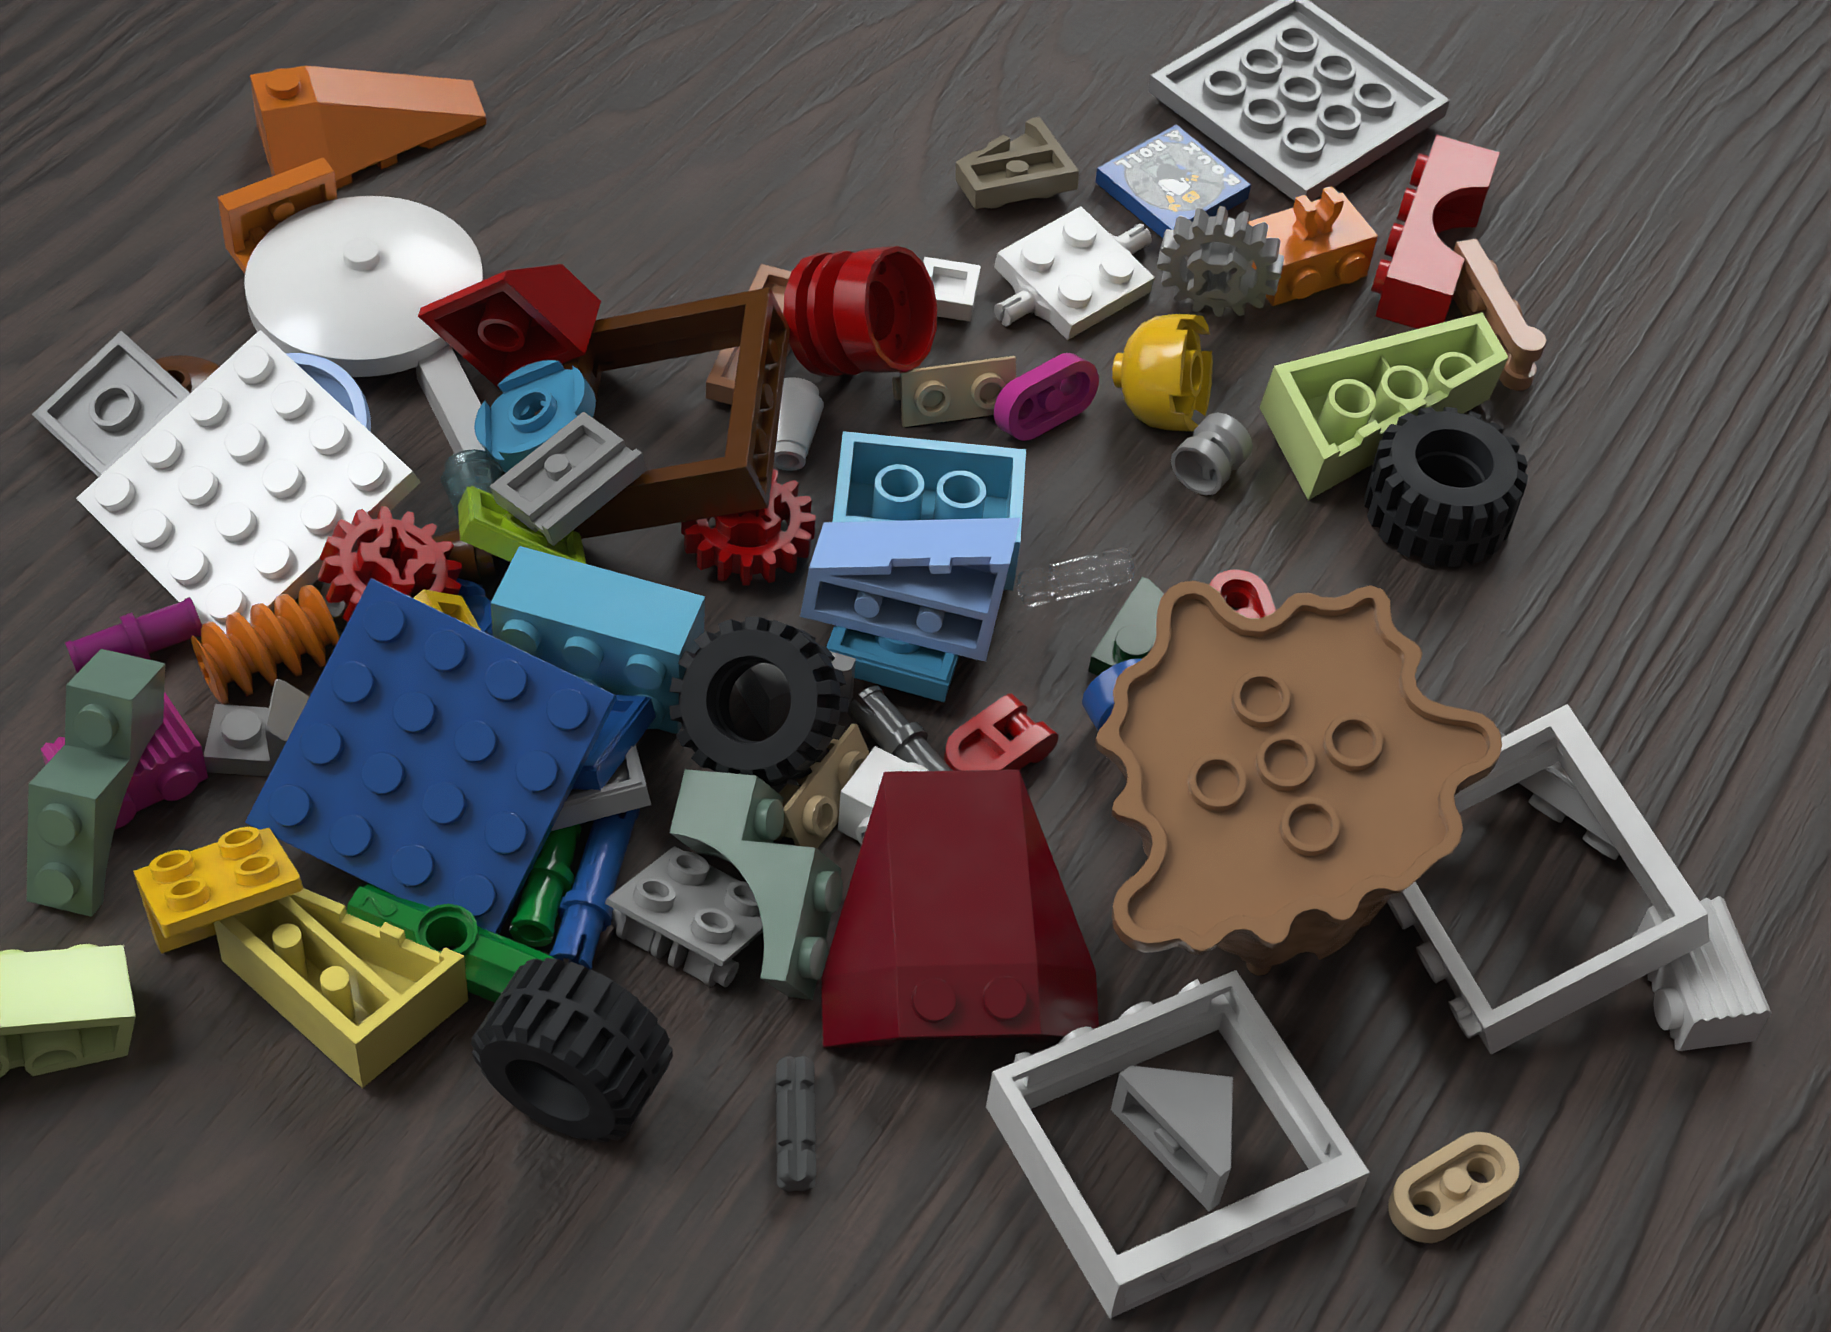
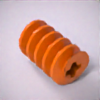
M306 585L300 588L298 604L288 594H282L275 599L274 613L265 604L258 603L251 607L250 623L240 613L234 612L227 615L226 634L215 622H207L201 628V643L193 635L191 637L193 649L203 677L213 695L224 705L229 703L228 683L234 681L247 696L253 694L252 674L259 672L271 686H274L275 679H278L277 664L282 662L295 677L302 675L301 655L306 653L321 668L326 666L325 646L332 644L336 647L340 639L327 604L319 590L313 585Z

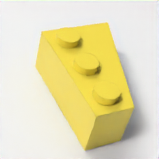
M305 888L293 895L214 922L222 961L362 1088L468 1001L464 955L445 947L440 953L405 938V930L386 922L380 928L346 913L345 905Z

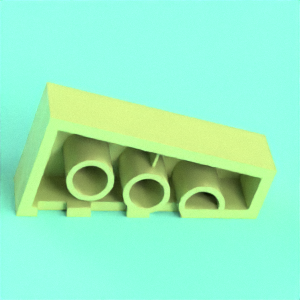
M1478 313L1275 365L1259 408L1305 496L1310 500L1372 465L1384 431L1390 424L1397 425L1398 418L1409 412L1417 416L1419 409L1432 407L1436 412L1443 411L1444 407L1457 408L1458 413L1463 414L1487 401L1509 357L1484 314Z
M81 944L62 950L24 952L13 949L0 952V1077L5 1075L9 1069L25 1066L26 1071L32 1076L128 1056L136 1015L124 945L98 947L92 944Z

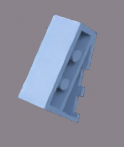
M1021 518L824 522L809 567L800 617L986 662Z

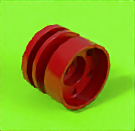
M897 245L866 248L855 253L848 250L833 254L829 252L816 253L802 258L790 274L784 292L783 315L790 327L789 345L797 361L811 374L833 377L841 374L857 375L864 371L874 374L906 372L920 366L930 353L937 330L938 307L934 285L925 264L912 250Z

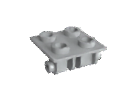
M675 846L611 894L605 904L613 908L611 925L617 928V937L628 940L648 952L651 950V955L658 959L663 957L671 947L668 964L678 968L686 960L683 971L703 981L709 987L714 986L716 983L727 987L732 982L739 968V963L732 960V958L763 932L760 911L747 882L739 881L709 865L700 855L683 851Z

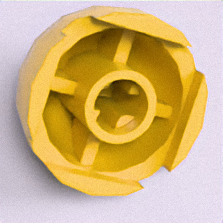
M1170 314L1149 319L1143 322L1129 337L1124 353H1117L1114 358L1112 375L1115 387L1122 388L1124 400L1135 417L1150 427L1173 431H1194L1198 426L1197 423L1191 420L1194 410L1206 415L1212 387L1213 358L1212 351H1201L1199 334L1210 335L1208 324L1202 315Z

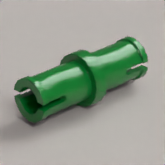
M580 824L550 832L522 888L516 915L510 926V934L519 943L532 947H542L551 943L561 899L567 892L572 890L574 883V874L570 868L576 844L582 832Z

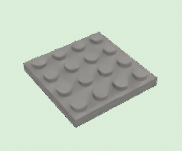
M1278 0L1151 74L1148 87L1149 93L1295 201L1296 197L1306 195L1311 202L1321 196L1324 188L1331 186L1334 188L1445 117L1450 99L1309 0Z

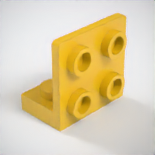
M255 827L237 828L222 835L216 843L190 852L186 850L166 852L153 859L149 866L133 871L155 942L161 954L216 935L214 926L216 921L303 890L299 873L270 828L260 830Z

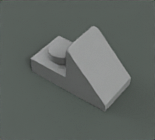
M275 679L269 708L215 704L204 750L207 772L268 777L309 696L289 683Z

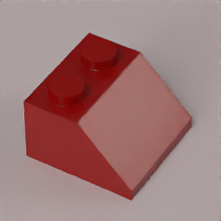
M563 264L506 270L421 307L418 317L500 389L498 384L503 379L526 365L544 360H556L563 364L585 355L601 300Z

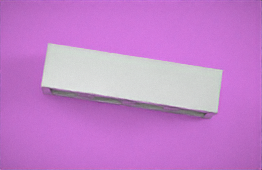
M448 344L431 356L419 360L416 367L417 380L468 481L504 471L497 462L490 458L476 438L474 426L481 403L452 347Z

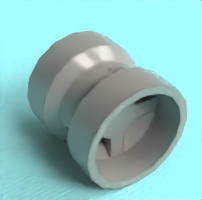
M1218 412L1209 414L1195 428L1193 437L1187 438L1172 453L1171 464L1178 480L1193 492L1206 496L1215 494L1230 479L1231 471L1237 470L1251 455L1253 449L1252 439L1246 428L1235 418Z

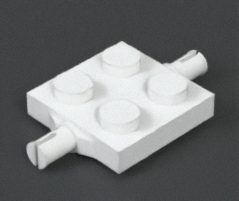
M1080 206L997 252L994 268L1013 286L1016 294L994 306L996 318L998 321L1002 320V325L1009 326L1024 315L1034 313L1036 316L1050 322L1067 340L1073 338L1151 292L1155 277L1131 255L1151 244L1152 237L1149 230L1146 228L1143 231L1144 225L1137 224L1134 228L1120 236H1113Z

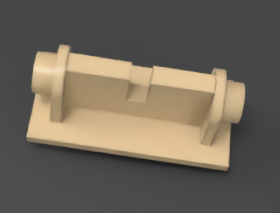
M1016 357L990 358L900 372V376L893 377L892 387L895 399L901 400L902 426L909 427L994 415V406L999 393L1006 384L1016 378Z
M852 723L839 740H831L827 747L830 751L823 760L815 762L810 766L812 773L801 779L796 778L798 784L802 786L787 784L779 793L784 798L782 803L784 824L780 836L774 841H780L783 837L793 838L796 846L818 848L839 821L841 790L869 755V750L857 724Z

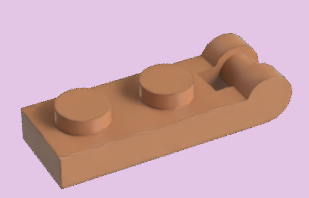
M1472 239L1456 242L1454 252L1465 259L1453 299L1464 317L1483 313L1509 357L1499 377L1502 384L1516 391L1528 389L1532 385L1537 370L1534 362L1538 361L1542 356L1546 337L1537 328L1526 324L1519 303L1509 295L1499 277L1496 264L1488 259L1478 240Z

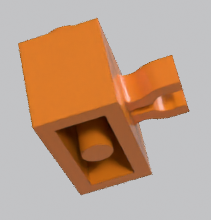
M1333 186L1324 188L1321 194L1322 197L1319 200L1311 202L1306 195L1295 198L1293 208L1248 222L1252 227L1265 222L1268 225L1266 238H1279L1281 242L1279 254L1284 256L1281 279L1278 281L1276 294L1265 296L1272 306L1294 299H1303L1313 293L1344 283H1352L1367 276L1378 235L1343 192L1338 193ZM1253 261L1252 268L1256 270L1257 268Z

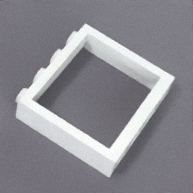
M1568 704L1502 737L1500 756L1493 770L1487 777L1454 796L1455 806L1460 813L1559 761L1664 922L1492 1010L1416 882L1401 893L1393 894L1387 902L1396 920L1403 930L1414 925L1424 942L1416 947L1428 974L1435 983L1446 979L1457 998L1449 1001V1005L1467 1038L1479 1034L1490 1054L1515 1043L1710 942L1708 913Z
M1236 970L1204 984H1200L1198 979L1186 985L1179 994L1156 1004L1149 1001L1138 1003L1126 1010L1119 1019L1096 1029L1091 1027L1078 1028L1062 1038L1057 1045L1033 1055L1029 1052L1016 1054L1014 1063L992 1072L986 1108L1109 1318L1115 1317L1356 1207L1370 1173ZM1219 1030L1309 1170L1117 1255L1031 1109L1120 1072L1129 1066H1134Z

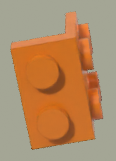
M325 158L317 159L218 197L225 248L244 274L252 252L264 236L276 225L301 210L337 199L335 173Z

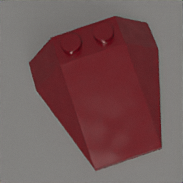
M1020 770L898 771L883 773L821 977L823 1048L891 1047L897 1040L1029 1037V1043L1060 1042L1067 1034L1078 1028L1091 1027L1096 1029L1099 1027L1096 969Z

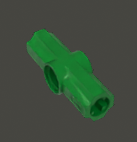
M370 883L365 887L359 886L347 904V914L380 928L386 922L405 930L406 939L441 953L438 950L443 947H459L453 951L464 955L468 992L496 1003L520 965L524 966L528 960L535 958L542 961L545 958L555 959V957L478 927L472 913L459 905L442 904L431 908L399 898Z

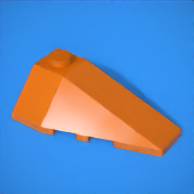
M317 66L280 68L270 72L250 75L257 128L272 176L324 157L334 170L336 189L352 183V174L374 164H377L382 170L398 163L397 154L418 145L425 148H433L486 125V115L473 80Z

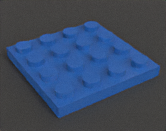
M371 578L245 823L259 830L270 828L277 839L399 898L431 908L442 904L462 906L472 913L478 927L499 935L617 697L596 685Z

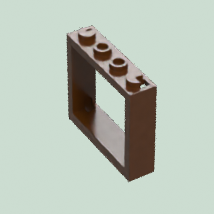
M770 287L598 319L595 321L585 355L562 364L564 369L573 370V365L580 370L593 389L597 401L600 378L603 371L740 346L725 457L645 471L574 529V531L580 533L581 539L768 508L790 327Z

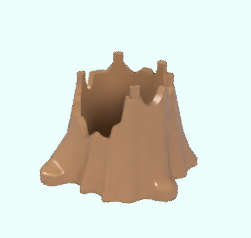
M1198 581L1180 582L1170 587L1161 597L1157 610L1154 645L1147 656L1126 668L1116 679L1113 689L1114 707L1106 723L1099 729L1095 742L1098 751L1116 764L1127 780L1126 787L1114 800L1111 815L1117 821L1135 829L1142 837L1143 850L1148 856L1142 868L1117 891L1112 908L1113 928L1119 939L1131 949L1147 953L1180 947L1190 954L1202 955L1217 946L1226 952L1238 955L1246 962L1248 970L1258 976L1269 973L1273 965L1281 964L1299 953H1315L1318 959L1321 960L1346 945L1359 928L1367 926L1393 894L1401 893L1407 889L1431 865L1452 853L1460 843L1463 826L1461 816L1455 806L1454 796L1463 789L1487 777L1493 770L1502 748L1501 734L1494 722L1482 713L1445 706L1431 701L1421 693L1416 685L1415 674L1423 653L1414 641L1401 634L1394 626L1390 613V600L1383 589L1370 585L1357 588L1346 595L1336 598L1321 597L1312 593H1295L1274 613L1263 618H1247L1241 615L1225 602L1219 591L1209 584Z

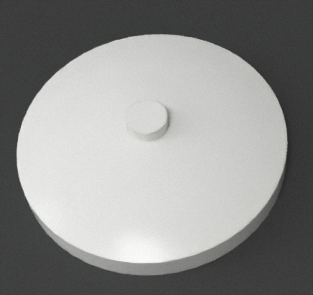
M356 196L313 205L293 214L276 225L264 236L252 252L245 272L244 285L248 312L256 331L261 330L284 353L313 354L336 363L351 377H369L397 373L417 367L419 360L431 356L446 347L448 343L418 317L420 308L483 281V269L479 252L470 236L455 221L443 213L423 204L400 198Z

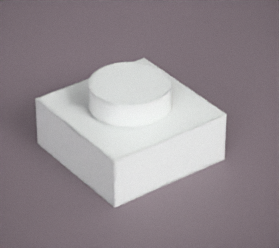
M924 257L923 263L934 285L938 307L937 316L971 322L979 282L980 265Z

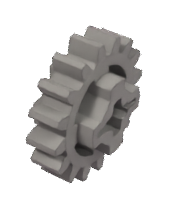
M1219 206L1216 216L1209 217L1202 208H1197L1193 222L1180 215L1176 218L1174 230L1166 229L1164 232L1157 262V269L1163 271L1161 284L1166 287L1176 286L1173 299L1177 302L1188 297L1194 300L1193 311L1199 312L1205 305L1213 307L1215 316L1221 317L1225 307H1232L1234 312L1241 316L1245 314L1246 303L1248 302L1260 309L1264 306L1266 295L1276 294L1278 281L1281 279L1284 256L1279 254L1281 243L1279 238H1266L1268 225L1265 222L1253 227L1249 225V213L1243 211L1234 219L1228 217L1227 209L1224 206ZM1184 255H1186V256L1189 257V258H1188V263H1187V261H1186ZM1253 261L1256 265V270L1252 268Z

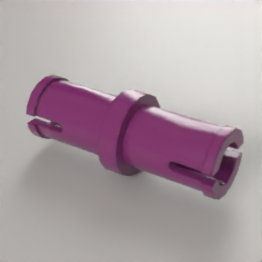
M188 597L184 601L136 618L132 612L120 616V624L74 641L69 640L65 642L75 671L78 673L100 649L151 660L149 655L151 653L191 639L192 635L194 637H201L202 624L192 599Z

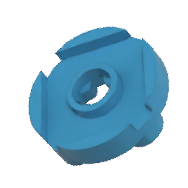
M544 360L526 365L508 375L498 384L503 394L495 400L491 407L486 400L480 406L474 426L476 438L490 458L497 462L505 473L583 411L593 418L596 407L594 391L580 370L573 365V370L564 369L560 361Z

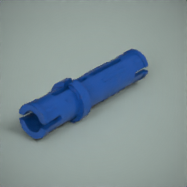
M640 808L626 811L624 814L618 813L593 820L572 890L562 897L558 913L562 922L553 950L550 953V956L555 957V959L564 961V958L569 959L568 963L573 962L592 970V961L601 932L605 931L612 922L613 908L605 904V902L614 892Z

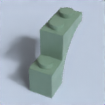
M100 649L66 685L65 745L28 784L26 901L91 917L103 904L108 857L121 805L134 770L146 746L163 723L166 663Z
M685 769L670 834L698 854L713 856L728 861L737 867L754 894L762 920L764 957L761 979L788 997L813 1000L817 979L822 977L828 957L826 938L831 915L839 908L842 900L843 882L840 876L842 868L817 848L773 843L780 836L783 829L784 809L782 803L784 798L758 776Z

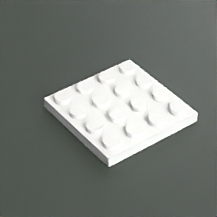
M259 330L76 499L178 602L190 597L202 625L207 622H215L226 634V618L228 614L238 612L250 623L252 605L263 603L274 613V602L277 596L288 594L296 600L301 587L312 585L318 579V574L323 564V561L319 559L327 537L332 536L340 519L351 523L356 510L363 509L372 519H376L381 506H388L391 511L421 482L405 463Z

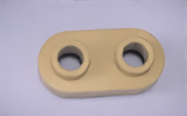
M1485 1132L1465 1134L1408 1168L1398 1177L1388 1202L1390 1218L1396 1228L1410 1239L1423 1243L1442 1241L1496 1208L1509 1197L1519 1176L1518 1158L1508 1143L1493 1134ZM1468 1172H1479L1485 1176L1488 1182H1476L1469 1176ZM1421 1204L1427 1206L1432 1210L1434 1216H1426L1414 1209L1413 1205Z

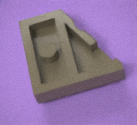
M1040 116L1027 120L1025 122V134L1011 142L1009 137L1001 135L989 142L988 146L983 150L973 151L956 161L955 180L974 209L998 208L1006 203L1031 198H1049L1057 193L1078 190L1079 170Z

